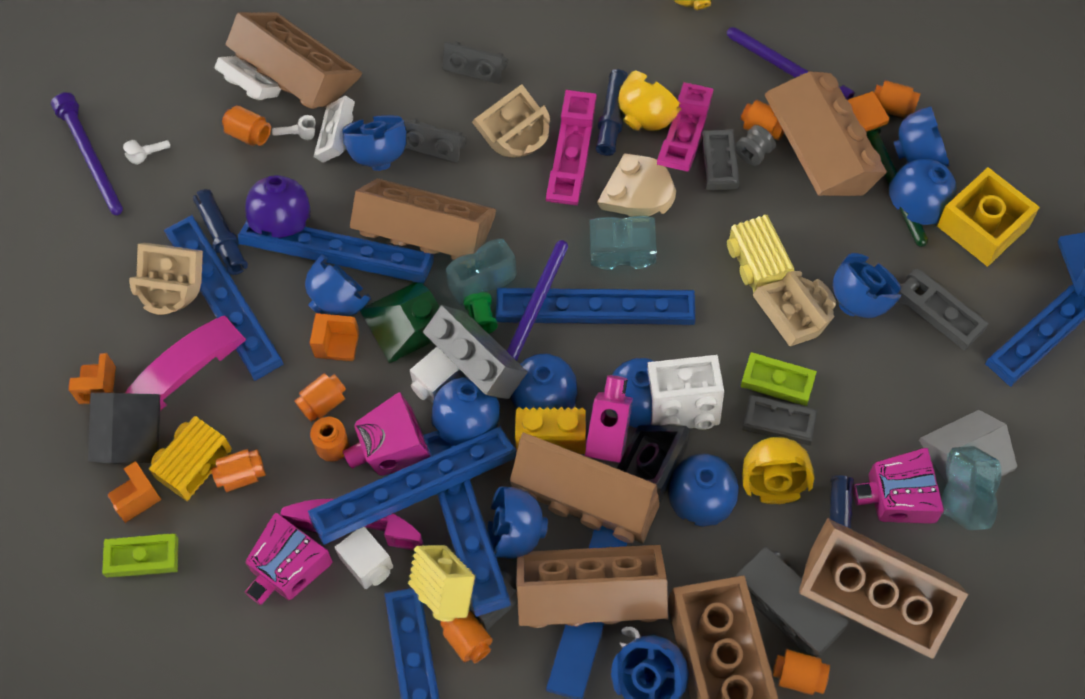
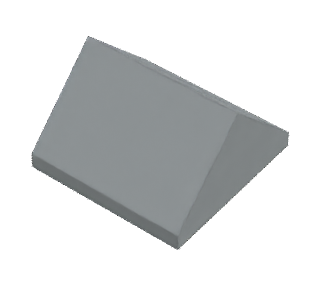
M980 410L968 414L919 439L922 447L928 448L933 464L956 499L1017 468L1007 424Z

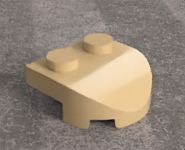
M522 84L472 121L492 149L506 157L529 155L537 151L549 136L550 116L546 107L542 106L540 108Z
M624 153L597 203L601 210L629 215L632 223H645L648 221L647 217L659 211L661 214H664L672 206L676 197V189L667 168L657 165V159Z
M151 243L138 244L137 276L129 278L132 294L138 295L141 302L145 305L143 308L153 314L164 315L185 308L197 297L201 288L203 251Z
M789 271L782 280L760 286L753 294L755 300L789 346L818 337L835 317L833 309L836 306V299L831 290L820 279L812 282L801 277V271Z

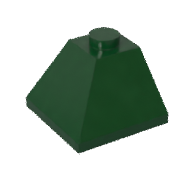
M414 282L365 306L360 310V313L390 364L432 343L423 331L440 307L428 288L420 282Z

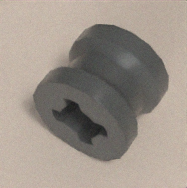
M754 125L747 131V137L741 138L736 143V151L746 163L758 166L764 160V154H769L775 149V139L765 128Z

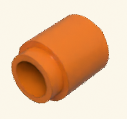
M887 80L884 81L883 86L876 85L874 91L885 112L901 118L915 112L921 93L913 91L914 88Z
M755 100L753 104L748 103L745 106L740 118L744 122L743 128L749 130L754 125L761 126L774 139L780 141L784 131L771 106L759 100Z
M239 105L228 109L222 119L224 132L227 135L251 146H262L269 138L271 125L266 122L265 117Z
M323 373L300 391V397L294 402L307 419L312 422L317 417L319 419L323 418L343 402L345 397L342 393L346 388L335 374L328 377Z
M323 417L313 424L310 430V437L318 456L330 462L341 460L344 457L343 450L350 447L349 438L343 423L334 417Z
M245 449L216 459V467L211 468L217 488L223 486L226 492L259 482L258 478L266 476L258 449L253 451Z
M472 611L468 612L466 618H455L449 622L441 621L440 625L444 629L443 636L463 662L472 660L473 663H477L490 653L491 648L489 645L493 639Z
M786 649L784 656L777 654L772 677L779 678L778 686L810 695H814L815 692L824 694L830 664L822 663V658Z

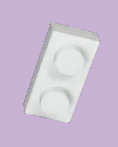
M237 56L218 57L214 68L225 75L224 78L228 82L245 89L249 97L256 100L278 97L281 90L278 84L269 77L260 74L255 67L239 59Z
M343 96L326 107L314 153V158L323 163L336 156H340L346 148L342 129L352 123V112L355 101L349 97Z

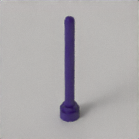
M730 27L727 30L728 38L794 78L809 72L739 29ZM845 85L839 86L846 100L854 98L855 91Z
M69 92L56 95L51 101V106L56 116L66 121L110 212L113 215H120L123 207L78 118L79 104L75 96Z
M564 240L556 242L507 349V352L516 361L567 252L568 244Z

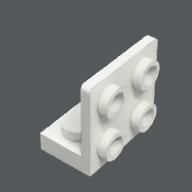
M717 355L648 362L647 370L652 395L651 425H679L705 430L720 424L724 387Z

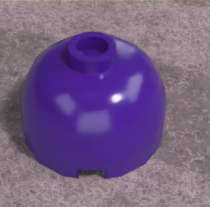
M274 175L257 181L249 190L245 202L248 226L261 235V230L271 232L272 237L291 236L302 231L306 227L305 221L308 218L310 220L311 216L310 203L305 189L296 180L285 176Z

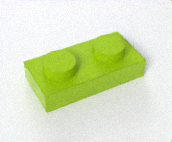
M751 352L740 387L807 406L817 371Z
M174 533L104 539L102 574L109 578L178 572L179 538Z

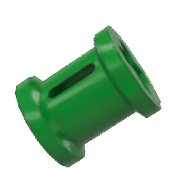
M473 293L463 299L464 309L468 311V315L488 334L497 329L498 323L492 316V297L489 293Z

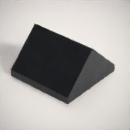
M90 393L88 461L102 463H133L135 461L137 463H151L152 457L159 450L160 394Z
M639 425L617 469L656 484L660 504L669 487L672 473L681 462L687 450L690 429L687 426Z

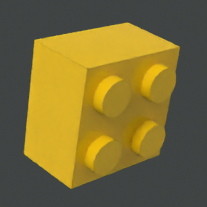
M987 167L945 206L937 227L988 267L1030 227L1040 207Z

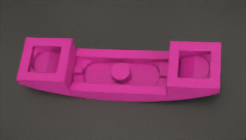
M683 83L678 98L680 103L678 107L681 108V111L672 121L667 138L661 147L657 165L683 171L690 170L705 126L713 88Z
M565 91L560 132L553 169L550 172L546 202L578 206L593 128L597 98L595 93Z
M225 315L214 319L192 331L163 352L136 378L125 393L160 394L161 411L167 406L164 402L166 397L215 357L219 361L223 360L246 339Z
M316 499L283 507L280 515L298 529L317 532L309 518L308 511L333 499ZM395 514L364 526L365 528L385 531L384 535L388 546L413 551L416 546H424L421 534Z

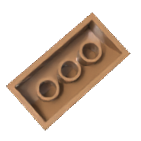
M238 12L225 44L236 52L235 56L250 62L257 68L256 70L260 74L272 78L278 83L280 89L294 94L300 99L302 105L311 109L327 106L336 101L362 75V72L277 12Z
M809 71L767 91L765 97L818 196H864L887 173L881 162L880 155L871 145L866 136L865 129L858 122L852 111L851 104L844 97L838 86L837 79L831 73Z
M376 178L355 191L350 228L359 230L360 234L366 237L376 238L382 236L389 238L390 242L396 245L406 246L412 244L419 246L420 250L426 253L437 254L442 252L450 254L453 260L469 262L481 253L494 220L496 209Z
M522 433L510 479L513 488L529 492L537 501L549 505L548 509L559 516L567 517L568 514L581 518L580 522L591 529L600 530L601 526L614 530L613 536L623 542L632 544L635 540L642 544L644 543L660 506L656 484L527 433Z
M827 518L811 548L799 589L800 594L932 659L968 596V593L957 581Z
M661 545L531 551L527 555L517 557L519 626L542 628L550 624L579 626L589 622L616 624L628 620L654 622L658 619H667V577Z
M745 576L673 588L667 600L668 610L677 646L687 660L689 669L687 686L690 698L778 699Z

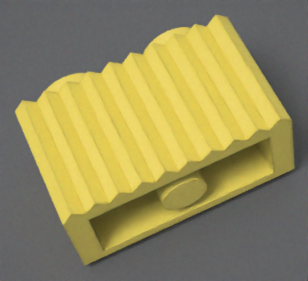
M765 214L756 219L752 218L750 221L746 220L744 223L740 222L738 225L734 224L731 227L730 238L727 240L728 251L732 258L737 257L740 262L741 278L745 285L750 284L753 292L760 286L782 280L789 271H794V266L768 215Z
M416 546L414 548L416 552L413 555L414 560L411 562L413 564V567L410 569L412 573L409 575L411 580L407 583L419 595V601L425 603L433 611V617L437 620L449 622L455 618H466L469 612L476 575L472 574L469 568H466V565L454 555V552H451V549H448V546Z

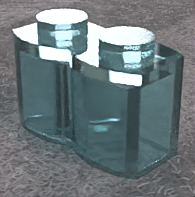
M632 216L624 219L602 217L590 220L591 266L610 270L623 264L637 269L655 264L657 254L655 218Z
M504 239L491 240L482 245L475 254L463 255L452 261L446 268L449 289L460 306H463V299L470 294L487 293L488 290H496L511 283L517 276L516 258Z
M975 446L953 447L946 462V475L949 482L945 487L942 498L944 513L967 530L990 529L997 515L995 493L1001 481L1000 462Z

